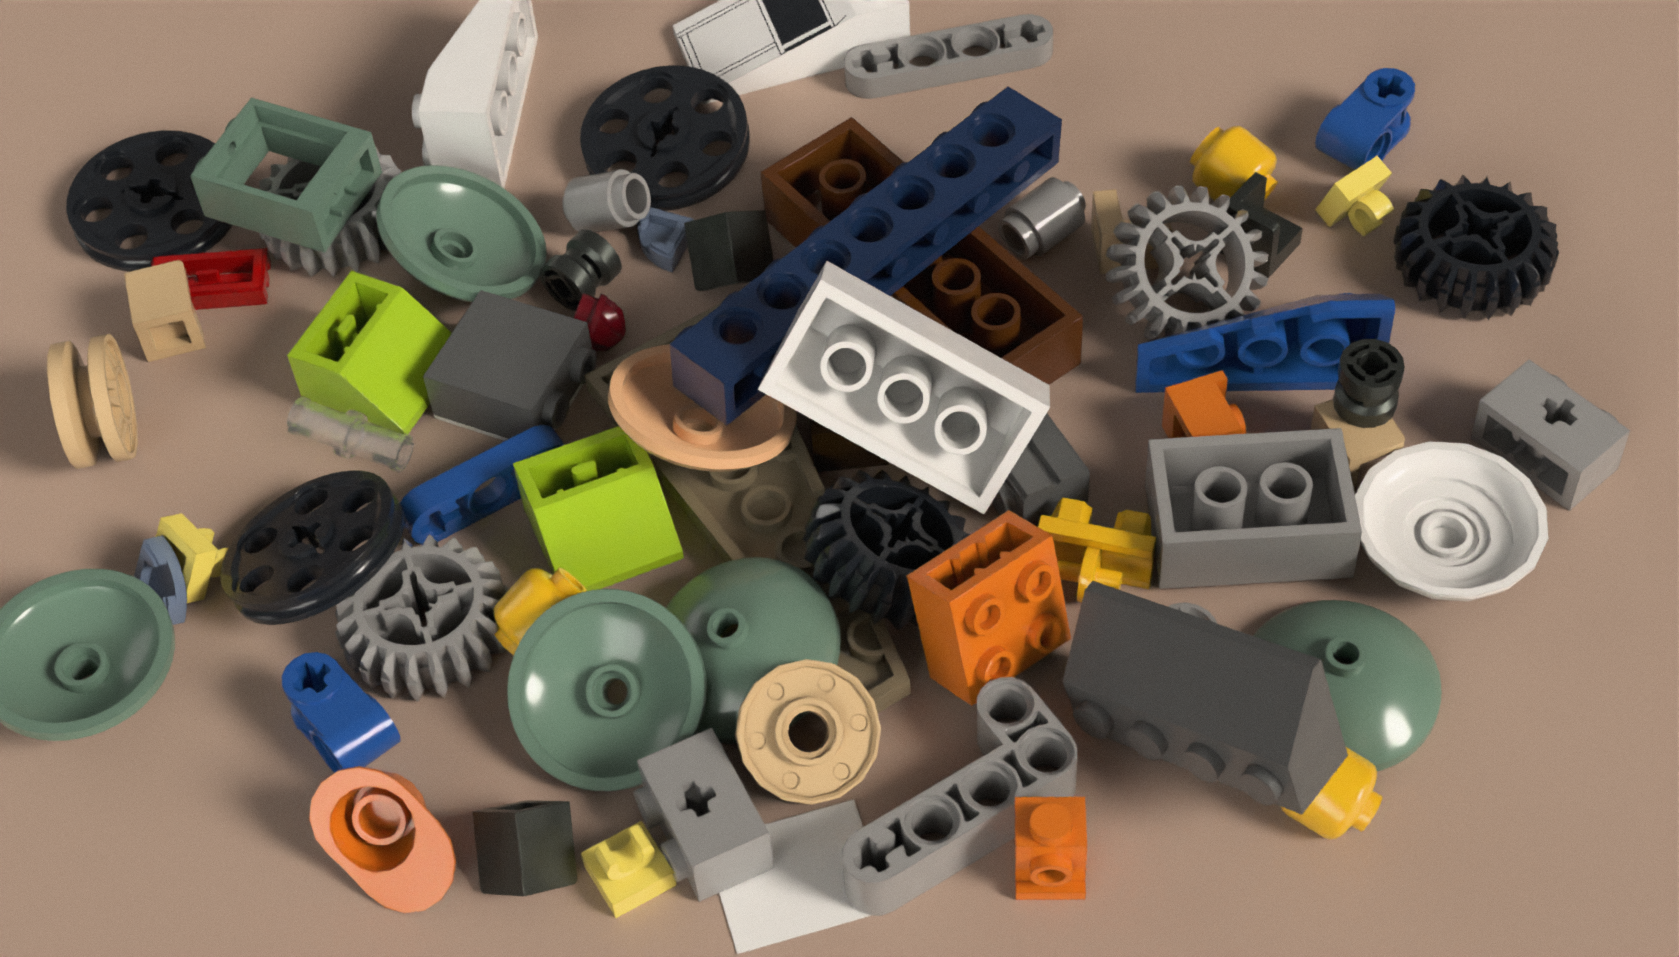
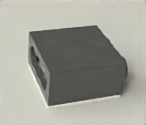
M480 290L423 378L435 419L506 441L534 426L547 425L554 430L558 429L565 421L569 407L583 384H586L584 375L595 370L597 354L592 349L587 322Z

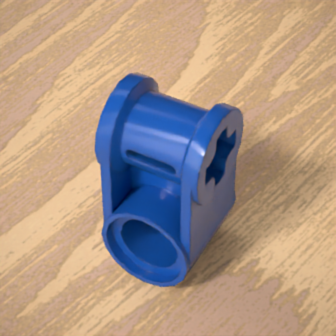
M1382 68L1370 73L1340 105L1334 107L1325 117L1316 135L1315 148L1353 170H1356L1376 156L1383 161L1385 156L1410 131L1411 117L1407 112V106L1412 102L1415 95V83L1412 77L1406 72L1395 68Z
M319 652L304 653L294 658L285 667L282 674V688L288 700L292 703V720L297 729L314 745L322 759L334 773L341 769L356 766L366 767L401 742L398 729L385 709L371 695L366 694L337 661L328 654Z

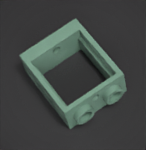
M251 97L239 114L229 121L224 133L208 154L198 161L190 177L204 216L325 253L380 177L382 170L371 132ZM269 151L321 166L297 200L244 185Z

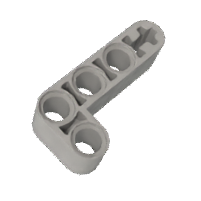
M1000 677L989 681L981 688L977 696V744L984 755L983 757L859 829L847 839L842 849L845 894L849 903L858 911L872 916H882L893 912L1014 838L1015 797L1074 796L1077 776V745L1062 723L1037 693L1024 681L1013 677ZM1012 718L1018 721L1014 723H1000L996 720ZM1049 765L1057 768L1058 770L1053 772H1041L1035 770L1034 768L1038 766ZM984 799H996L1001 801L1002 804L986 807L977 802ZM931 832H937L946 836L938 841H926L919 838L921 835Z

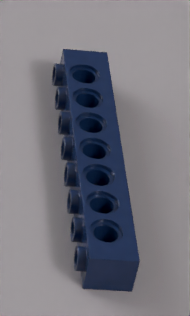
M1009 86L988 102L980 103L972 111L971 115L950 131L939 134L929 147L912 160L897 166L891 176L870 192L859 195L849 208L828 224L821 225L813 230L807 240L783 258H777L772 261L765 271L740 291L730 293L720 306L695 325L684 328L675 340L669 344L673 386L726 426L766 395L758 390L759 385L796 313L826 261L891 296L1059 163L1062 119Z

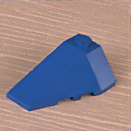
M1342 293L1315 295L1138 344L1135 391L1136 393L1165 392V387L1223 370L1228 379L1226 391L1335 390L1339 379L1338 366L1340 357L1347 346L1362 339H1377L1389 343L1396 310L1394 299L1382 294Z

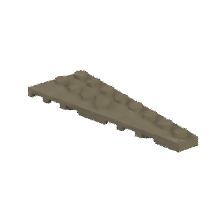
M720 304L584 375L587 391L616 427L619 425L613 418L609 408L608 391L611 377L617 366L638 351L670 344L684 328L695 325L719 307ZM795 425L792 439L781 453L766 462L742 470L710 472L689 469L669 463L647 452L659 481L724 562L751 557L771 558L789 563L813 578L815 567L804 559L806 542L803 540L811 510L818 497L823 496L825 488L797 425ZM816 581L828 597L829 583ZM842 597L829 598L837 615L840 628L841 644L837 666L860 680L875 701L877 713L910 695V678L884 620H880L873 625L870 615L860 609L849 614L850 603Z

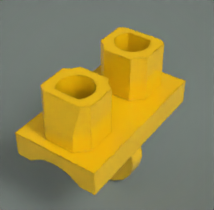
M1063 497L1059 500L1051 516L1041 515L1038 527L1053 536L1060 579L1078 583V602H1082L1084 591L1092 581L1120 590L1121 584L1144 589L1150 588L1153 576L1156 537L1151 536V517L1148 513L1126 509L1123 512L1117 513L1114 529L1091 524L1092 507L1087 505L1085 501Z

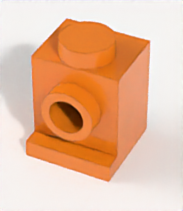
M1223 370L1165 387L1162 428L1168 438L1246 434V425L1240 409L1234 403L1228 404L1225 399L1228 379Z
M1015 797L1014 855L1016 900L1086 899L1087 826L1085 797Z

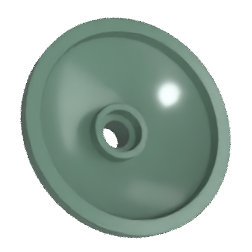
M420 166L405 170L395 176L386 185L379 199L376 219L378 230L387 249L405 271L420 283L438 293L468 302H473L480 290L514 299L529 291L540 277V268L546 263L547 250L545 239L538 223L517 198L487 178L454 167Z
M761 557L741 558L721 563L709 568L689 581L666 606L668 610L680 619L693 636L705 666L707 700L704 716L697 734L712 728L720 743L737 744L735 731L739 707L753 684L780 665L805 659L838 664L841 639L838 618L834 607L825 592L811 576L789 563ZM738 624V628L733 635L726 638L721 637L728 627ZM809 712L799 713L793 718L789 727L793 726Z
M80 569L45 578L14 596L0 609V723L26 737L48 741H66L106 731L139 711L164 682L175 652L174 626L167 608L159 595L143 581L123 572L108 569ZM93 674L90 677L83 679L85 676Z
M619 589L590 590L575 594L556 603L536 619L526 631L514 653L510 666L507 686L508 708L514 730L521 744L531 758L547 773L562 782L582 789L593 791L625 790L642 785L637 760L697 734L704 716L707 700L706 671L700 650L693 636L680 619L666 607L646 596ZM622 680L627 686V696L623 702L615 705L608 698V688L612 682Z
M1318 600L1299 604L1276 614L1265 622L1253 635L1321 659L1345 746L1373 763L1377 772L1407 759L1418 750L1430 735L1441 704L1442 690L1439 670L1430 650L1421 638L1396 617L1375 607L1358 602ZM1344 658L1354 663L1342 664L1336 661L1335 659Z

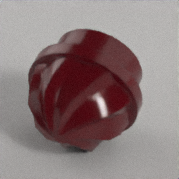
M583 293L574 319L588 323L593 350L596 352L607 351L619 343L625 336L626 324L623 310L615 302L608 299L607 295L600 294L598 299Z

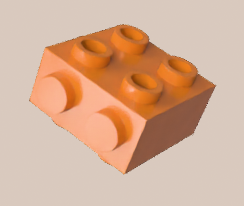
M1010 510L907 575L930 678L971 706L977 703V696L981 688L989 681L1000 677L1014 678L1071 639L1053 536Z

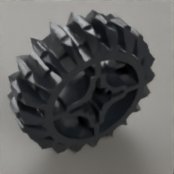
M1462 175L1456 185L1453 186L1447 181L1440 179L1433 191L1420 189L1414 202H1407L1406 208L1401 214L1400 225L1396 226L1393 241L1396 245L1394 254L1396 269L1402 271L1404 286L1417 287L1419 301L1436 299L1440 313L1449 307L1460 309L1462 317L1465 319L1471 311H1480L1489 321L1498 308L1512 316L1516 308L1519 307V304L1531 306L1538 293L1544 292L1546 285L1551 281L1553 269L1556 267L1559 250L1557 249V224L1549 221L1547 207L1533 206L1531 192L1519 195L1514 194L1511 181L1502 187L1490 184L1488 176L1481 183H1471ZM1444 234L1443 237L1433 240L1434 238L1438 237L1439 235ZM1516 253H1517V255H1518V256H1516L1515 258H1513V259H1511V260H1508V259H1507V256H1510V255H1513V254H1516Z
M859 470L852 478L840 476L835 484L826 489L823 496L818 497L805 525L806 532L803 540L806 542V552L804 559L815 567L814 580L829 583L828 598L842 597L850 603L849 614L860 609L870 615L873 625L882 618H887L898 630L909 622L918 627L907 575L968 537L970 534L963 531L966 519L961 516L951 515L948 512L950 501H937L929 495V486L922 490L912 486L907 475L899 481H895L884 470L878 472L874 477Z

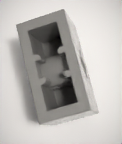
M1529 359L1480 399L1471 439L1488 452L1506 459L1527 476L1533 485L1570 511L1618 469L1630 430L1620 424L1612 414L1599 409L1569 388L1561 378L1549 374Z
M712 728L637 760L643 787L633 792L640 813L649 829L658 825L661 826L668 841L661 843L660 846L665 859L674 871L673 878L676 882L687 878L699 902L774 868L769 832Z

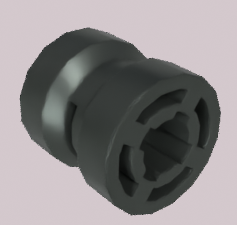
M582 229L567 243L566 253L553 256L540 268L539 275L547 292L558 303L572 311H576L583 293L595 297L596 288L599 285L606 286L621 272L622 264L617 252L606 239L591 230Z
M1362 339L1351 343L1343 350L1338 366L1339 379L1333 396L1334 409L1340 418L1360 428H1375L1386 424L1394 416L1399 399L1398 389L1405 369L1404 358L1398 349L1388 342L1381 340Z

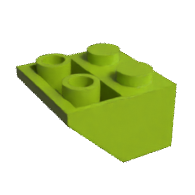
M351 270L287 356L303 402L406 438L430 404L423 376L452 333L402 287Z
M620 426L513 463L525 513L552 575L558 568H562L573 575L587 591L611 586L684 559L683 550L653 463L647 451L637 445Z

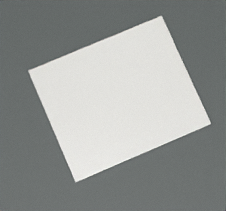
M854 799L765 824L770 836L774 868L719 893L737 954L872 916L860 912L853 907L845 894L842 849L847 839L863 828Z

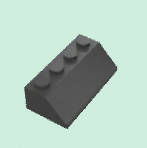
M1092 581L1085 589L1063 678V684L1074 711L1073 717L1078 726L1094 738L1104 739L1106 737L1132 747L1139 754L1150 760L1162 759L1185 768L1203 781H1218L1246 792L1251 798L1261 804H1276L1303 814L1348 756L1321 659Z

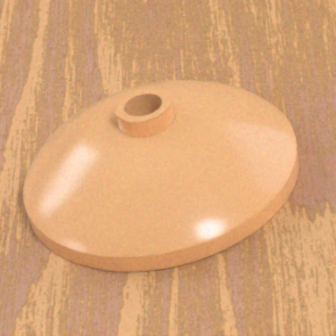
M669 344L638 351L623 360L613 372L608 391V404L613 418L637 445L669 463L701 471L727 472L742 470L774 458L789 444L797 420L796 410L766 394L726 426L673 386Z

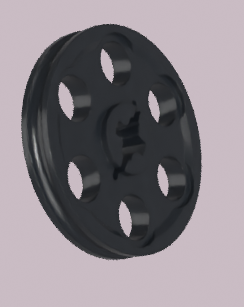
M669 65L652 67L632 73L604 90L592 103L585 115L581 127L580 143L589 175L607 172L613 164L619 161H631L636 166L630 173L642 176L649 187L651 196L650 207L669 211L700 203L726 187L741 170L746 160L750 146V131L744 104L737 92L726 81L713 73L699 68ZM656 89H665L671 92V95L665 101L659 103H650L644 100L646 94ZM713 99L723 103L717 111L709 114L698 113L694 110L699 103L705 100ZM622 119L628 122L625 129L617 133L609 134L600 131V128L610 120ZM672 130H674L675 135H668L671 134ZM715 141H725L732 145L726 153L718 156H709L702 152L708 144ZM671 172H681L688 176L684 183L676 187H664L659 184L661 178Z
M152 131L120 140L96 154L78 172L67 195L66 210L68 220L82 249L98 263L116 270L131 272L151 267L152 258L205 253L214 247L227 234L232 224L204 216L190 176L194 172L198 161L208 154L215 143L200 135L184 131ZM175 153L188 155L179 164L173 166L161 164L169 155ZM123 167L133 169L123 179L115 181L106 179L116 169ZM102 208L112 210L110 215L103 220L96 222L85 221L87 215L92 211ZM200 220L203 222V225L193 233L179 234L176 232L177 228L187 221ZM135 235L147 236L146 241L139 247L133 249L120 248L122 242L129 237Z
M341 471L301 484L261 510L234 539L221 567L220 580L223 590L234 602L239 612L245 618L255 623L279 625L317 615L351 596L373 578L386 564L395 551L404 530L405 515L403 507L393 495L388 484L380 476L367 471ZM369 503L366 507L357 511L361 506ZM306 539L309 544L306 545L302 540ZM368 540L365 544H363L362 546H360L358 549L353 550L357 545H359L360 543H362V542ZM272 543L270 546H268L267 548H265L264 550H262V549H263L264 547H266L268 544ZM316 548L322 549L323 553L317 552ZM317 580L310 587L302 590L307 584ZM268 581L263 587L254 591L259 585Z

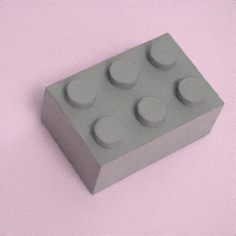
M1342 428L1149 439L1145 489L1148 511L1151 517L1152 536L1156 537L1155 562L1159 589L1353 578L1362 529Z

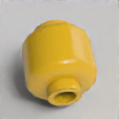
M1219 126L1216 127L1197 147L1189 161L1195 166L1192 174L1194 184L1197 187H1207L1209 197L1214 201L1223 194L1231 198L1255 172L1267 177L1264 201L1278 183L1271 176L1277 163L1276 155L1270 148L1241 126H1233L1225 131Z
M539 568L529 569L495 605L493 615L499 626L495 637L514 656L521 639L536 619L556 603L575 594L586 592V588L573 575L562 568H558L553 575Z
M1346 747L1347 758L1303 814L1281 807L1286 815L1330 840L1339 838L1351 826L1362 832L1374 817L1383 796L1373 791L1377 780V770L1374 764Z

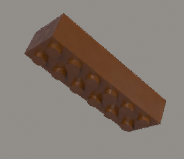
M851 117L760 172L767 222L796 248L807 240L813 230L821 225L828 224L849 208L859 195L870 192L891 176L895 168L904 163V161ZM979 226L891 295L894 299L1048 385L1081 364L1083 316Z

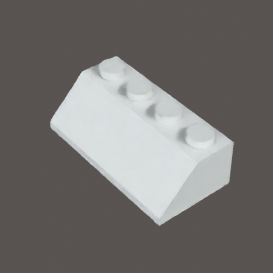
M828 261L824 264L796 313L758 388L761 392L982 514H985L1050 409V386Z

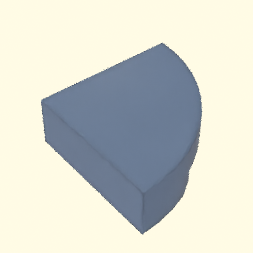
M650 207L647 216L639 219L637 222L639 243L645 256L658 267L673 273L688 246L684 223L693 221L694 218Z
M163 535L144 539L134 577L150 586L159 595L167 608L173 625L184 623L187 612V592L178 558Z

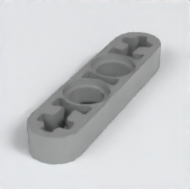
M1025 14L864 44L853 48L844 58L845 85L848 91L856 97L870 99L1036 68L1048 62L1053 54V26L1042 16ZM1000 44H1004L1003 49L1000 48ZM971 46H981L989 50L988 53L982 56H969L962 51ZM918 56H928L936 60L932 65L921 67L909 63L911 59ZM893 64H898V69H893ZM866 70H872V73H866Z

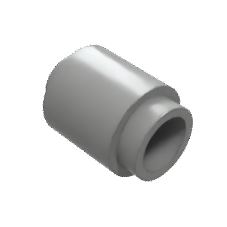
M620 169L573 178L565 189L562 207L565 217L576 231L579 232L585 229L596 233L634 226L639 219L647 216L650 210L651 196L649 187L642 176Z
M1054 177L1048 178L1006 209L1005 218L998 223L1000 236L1009 250L1020 259L1026 260L1033 254L1042 256L1085 223L1084 209L1086 208L1084 197L1071 182H1062Z

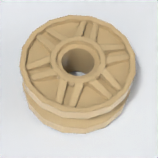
M104 334L90 338L87 365L84 364L78 349L71 340L51 344L47 355L50 401L58 435L69 462L76 469L95 465L99 452V437H102L110 456L116 462L131 460L136 457L138 433L135 404L125 362L111 334Z
M805 659L780 665L753 684L739 707L735 738L741 762L759 786L782 800L813 805L840 798L863 781L877 758L881 726L875 701L857 677L834 663ZM799 713H814L824 722L826 729L825 739L821 746L814 751H800L790 741L788 734L789 724Z

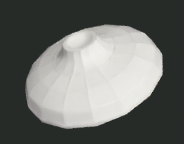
M1429 441L1395 450L1367 471L1355 494L1362 529L1360 542L1369 559L1398 586L1430 599L1469 602L1508 590L1535 569L1548 541L1547 508L1531 480L1503 457L1466 443Z

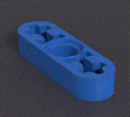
M547 425L534 426L420 484L409 491L400 502L405 515V528L414 541L419 544H423L429 534L437 542L521 499L513 463L566 444L552 427ZM495 477L488 486L475 492L481 484Z

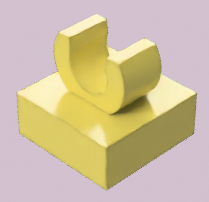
M1376 156L1337 181L1315 210L1329 227L1349 216L1355 230L1361 235L1366 236L1381 226L1383 223L1381 219L1394 210L1388 197L1379 191L1392 173L1381 159Z
M180 513L160 518L156 537L163 535L178 558L186 584L188 604L204 600L210 577L220 576L222 563L229 547L218 550L212 544L215 533L211 529H197Z
M642 821L581 852L584 867L615 918L677 886L673 878L674 871Z

